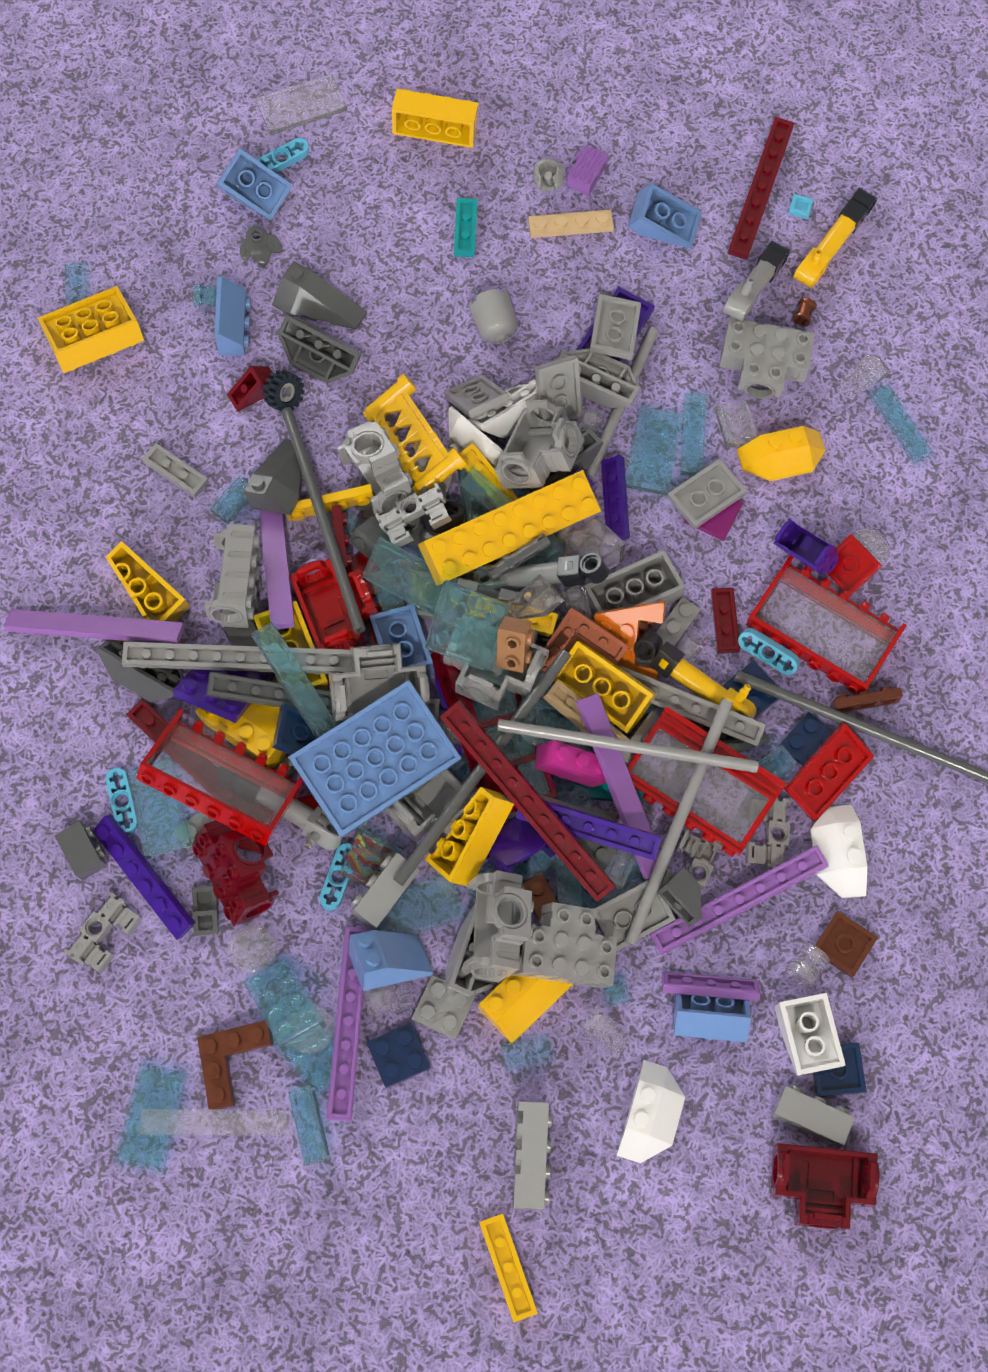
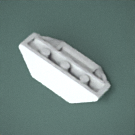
M536 380L505 390L510 401L504 403L500 408L484 412L481 417L468 418V421L478 429L504 439L510 436L523 410L527 408L526 401L538 400ZM538 408L533 409L535 415L538 416Z
M451 406L448 412L449 448L455 447L461 453L473 443L495 469L503 450Z
M852 805L831 806L810 829L812 846L817 845L829 864V867L818 872L817 876L841 898L866 896L867 861L860 820Z
M643 1060L617 1156L642 1163L673 1145L685 1095L667 1067Z

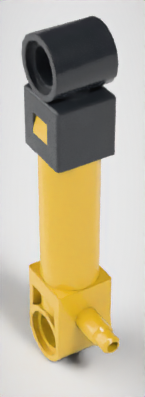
M859 187L841 210L837 221L816 248H812L801 262L793 278L812 289L851 233H855L864 221L865 216H868L878 198Z
M646 632L635 643V655L642 661L652 660L649 666L665 678L673 677L697 696L720 705L722 699H726L733 703L731 710L738 713L742 712L751 718L755 717L756 707L746 698L751 690L750 685L745 684L739 692L731 687L729 690L725 689L683 658L685 654L668 641L663 645L662 638L655 632ZM645 643L648 644V645H650V646H651V649H649V648L645 645Z

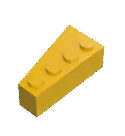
M122 541L106 556L107 561L145 620L177 622L191 607L174 588Z
M480 787L463 809V816L459 820H454L450 826L452 830L445 838L441 837L436 844L438 848L433 854L429 853L424 860L449 882L467 887V883L477 876L514 804L503 794Z

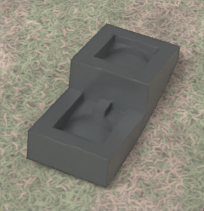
M213 886L192 888V914L195 921L193 925L194 936L219 934L218 904L213 892Z

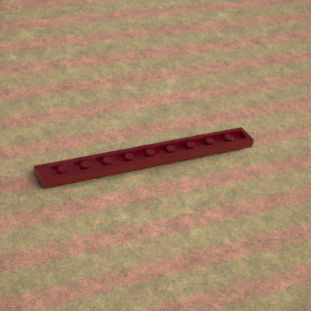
M457 701L440 716L448 728L596 902L616 887L612 879L460 701Z

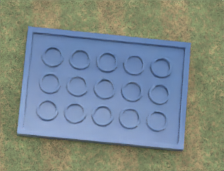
M409 680L288 757L340 838L462 759Z

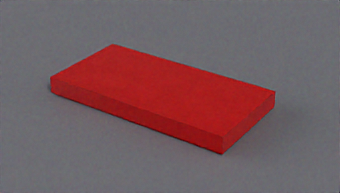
M841 723L788 781L784 790L812 821H817L874 758V755L846 723Z

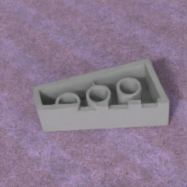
M519 1101L517 1105L513 1209L543 1211L544 1205H549V1189H545V1180L550 1179V1164L546 1163L547 1153H551V1138H547L548 1128L552 1126V1113H549V1103Z

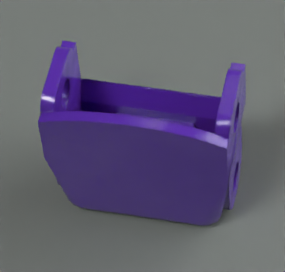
M791 519L784 523L773 543L788 555L793 556L796 560L821 575L830 573L839 560L838 551L833 545L826 543L800 527Z
M515 816L504 823L486 860L493 865L495 870L514 874L512 866L530 858L542 849L550 858L556 855V853L529 822L517 819Z

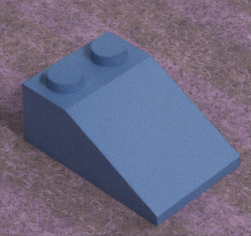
M241 148L236 151L215 185L216 188L270 221L293 186Z
M650 183L637 194L628 228L648 238L692 248L702 212Z
M414 604L370 615L377 645L400 644L402 666L426 665L427 676L433 675V662Z
M378 930L350 935L348 954L363 991L433 975L432 968L418 935Z

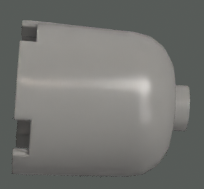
M491 289L476 295L477 300L474 302L470 301L468 306L479 335L486 342L506 343L516 332L518 326L509 291L504 289L503 292H497V289Z

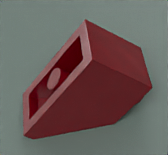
M250 366L227 393L228 398L237 411L265 398L262 395V392L266 391L263 388V384H268L265 381L267 377L272 378L270 376L272 371L269 366Z

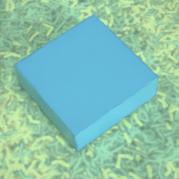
M794 194L788 214L808 219L814 199Z

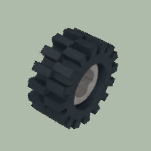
M276 370V373L272 372L270 374L272 378L267 377L265 380L268 384H263V388L266 389V391L262 392V395L265 396L264 401L267 402V405L279 411L286 407L294 410L293 406L298 407L300 405L298 400H303V397H300L305 392V390L301 389L304 387V383L301 382L302 379L286 370ZM283 388H286V393L284 392V394H281Z

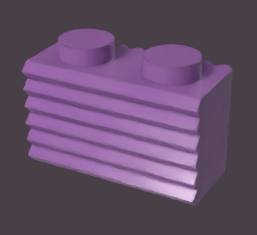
M586 145L583 151H578L575 157L576 163L574 166H569L565 177L567 178L568 187L589 196L607 166L608 154Z

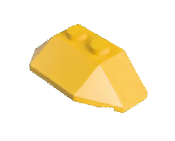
M800 426L760 435L738 448L736 452L743 471L750 472L768 481H775L813 472L826 449L819 431Z

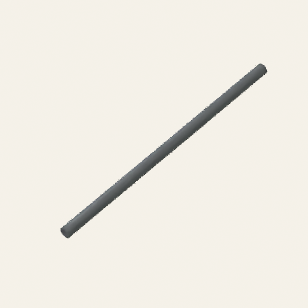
M286 407L281 412L354 633L359 634L365 631V626L293 410L290 407Z
M562 649L509 721L524 722L570 659L571 655L567 651ZM501 731L494 742L503 750L514 733ZM479 763L393 880L401 886L406 883L485 775L486 771Z
M738 670L734 677V681L738 683L748 684L753 689L839 724L846 723L849 728L988 784V771L742 671Z

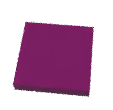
M737 500L696 529L724 541L743 502Z

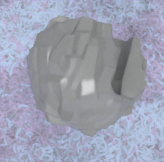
M546 158L536 163L533 180L541 191L551 192L562 186L566 173L564 166L560 162H557L555 159Z

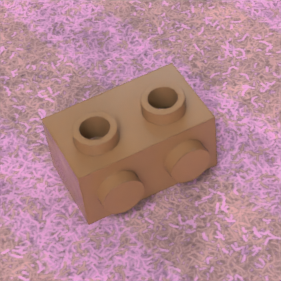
M504 616L498 627L496 668L524 673L527 665L531 664L534 651H531L530 648L535 637V632L532 631V621Z

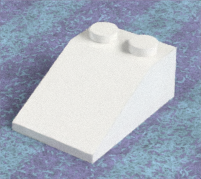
M827 993L779 1002L774 1007L779 1028L797 1076L846 1066Z

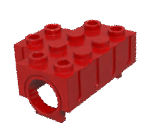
M330 558L325 561L316 560L301 566L296 573L289 575L317 649L350 650V647L367 645L362 633H354ZM357 569L347 575L363 623H366L370 620V615L377 614L379 611L361 569ZM318 570V571L315 572V573L306 575V574H308V573H310V572H312V571Z

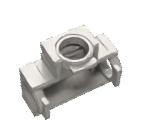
M729 317L719 367L740 371L737 390L745 391L749 396L758 399H767L772 396L780 398L785 385V379L805 382L809 372L815 333L802 332L801 330L780 328V326L758 324V322L747 320L741 322ZM751 385H765L770 389L758 390L752 388Z
M548 399L526 401L527 408L523 410L495 468V472L504 489L543 488L550 472L571 471L584 438L577 422L569 421L564 407H556ZM542 408L548 410L554 416L553 420L544 421L538 418L533 409Z
M368 421L347 431V437L337 447L340 460L343 465L353 462L367 483L371 484L375 496L370 498L374 515L377 512L378 514H384L396 508L397 502L414 494L410 487L413 484L408 472L403 473L402 464L397 457L400 455L399 450L394 442L390 443V438L385 428H380L376 421L372 423Z
M228 524L227 529L222 530L220 533H214L213 536L215 548L224 550L220 583L215 582L213 601L205 600L204 603L206 615L220 622L222 627L249 628L250 620H254L255 611H258L259 608L257 591L261 590V578H259V566H257V563L262 557L260 535L256 534L255 525ZM218 609H223L222 613H220V612H218V611H216V610H218Z
M463 614L450 636L443 659L444 664L452 665L461 670L456 681L455 692L496 710H499L502 699L507 691L518 693L526 698L537 684L548 660L549 650L533 643L530 648L531 651H534L533 660L530 665H527L524 673L496 668L498 628Z
M398 643L350 647L352 671L329 673L332 717L334 721L347 720L408 680L429 709L430 690L426 665L402 666L401 647Z
M446 769L385 809L384 812L417 843L422 838V835L430 830L463 784ZM472 793L442 832L443 838L452 830L450 826L454 820H459L463 816V809L474 796Z
M496 870L494 873L479 874L467 883V888L476 890L473 956L463 962V968L470 969L473 978L500 982L519 970L521 966L520 945L524 941L529 940L533 933L531 913L534 909V901L532 900V891L524 890L522 875Z
M554 902L542 905L540 926L533 924L531 938L520 945V952L522 947V963L519 970L512 975L595 988L612 987L614 983L617 937H603V935L595 934L596 909Z

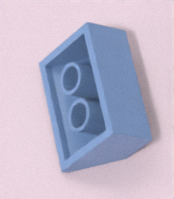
M217 277L214 335L218 353L225 356H245V348H249V335H246V329H250V316H247V310H251V297H247L245 288L223 277Z
M675 994L673 1013L674 1035L684 1038L697 1037L707 1040L718 1039L731 1042H747L751 1023L749 1000Z

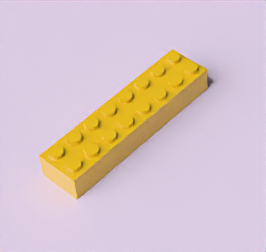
M582 470L423 541L418 546L436 586L518 550L542 533L545 536L553 534L601 512V509Z

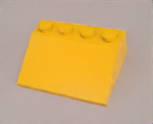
M118 286L37 318L63 373L73 371L78 367L95 362L100 358L115 354L117 351L144 341L138 322Z
M251 704L237 723L201 708L196 710L198 717L207 727L216 733L217 731L224 732L225 739L235 747L238 742L245 743L247 746L245 754L255 761L259 753H265L268 757L265 766L272 770L275 769L287 754L272 748L280 708Z

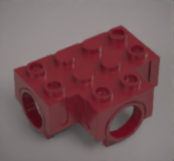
M214 820L203 824L192 843V850L195 857L199 858L203 865L205 877L210 879L213 885L215 897L220 899L224 907L225 917L235 927L257 918L259 914L273 906L274 900L279 893L277 890L268 893L260 878L266 869L265 859L273 857V853L268 843L265 846L253 841L262 851L261 859L257 862L243 860L237 854V843L241 842V840H253Z
M777 1143L773 1146L770 1197H787V1199L795 1200V1226L848 1230L850 1229L851 1205H861V1207H873L876 1205L880 1179L877 1162L878 1153Z

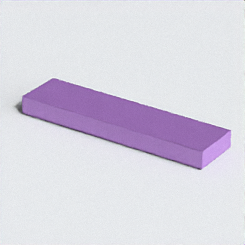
M662 972L663 993L760 1000L759 981L756 979Z

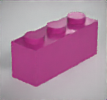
M556 740L537 746L535 769L589 787L607 783L596 754Z

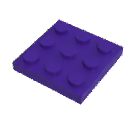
M191 669L175 687L173 697L237 723L251 703L207 697L209 673L215 672L268 681V676L254 671Z

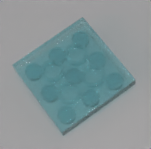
M449 580L444 581L425 648L486 672L492 671L497 654L498 627L504 616H507L510 605Z

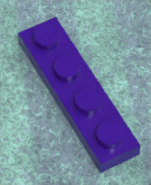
M621 455L601 461L606 539L610 544L630 538L624 457Z

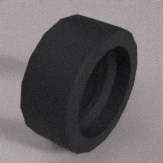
M446 501L444 505L452 521L434 530L429 523L431 519L429 514H424L422 516L423 528L427 531L441 534L464 524V507L458 503Z

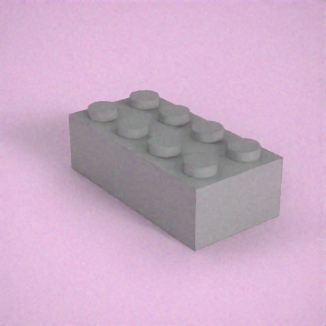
M662 550L609 574L602 583H589L585 585L582 597L594 617L596 612L623 607H635L645 603L652 604L662 600L666 601L667 605L682 598L686 587L665 550Z

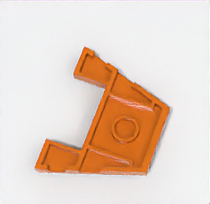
M662 600L652 604L645 603L635 607H623L595 613L594 621L630 645L617 664L658 680L659 673L649 665L636 663L637 656L634 653V646L638 641L640 620L656 623L664 622L666 601Z

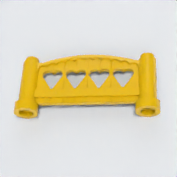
M402 373L394 385L365 408L363 414L368 421H376L380 428L386 429L390 443L394 442L399 450L400 455L397 457L402 464L403 473L408 472L411 479L415 481L412 489L419 496L423 487L431 490L435 487L434 483L441 484L456 470L465 468L468 462L455 447L450 451L446 450L411 398V395L417 391L416 386L405 373ZM401 412L396 424L390 427V422L385 420L386 416ZM410 427L406 439L403 442H399L400 437L395 436V432L400 428ZM420 442L416 454L413 457H409V451H405L406 445ZM431 457L425 471L419 472L420 467L415 466L416 460Z

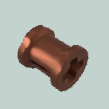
M801 298L798 301L797 313H794L792 320L796 324L809 326L811 314L816 309L817 304L809 298Z

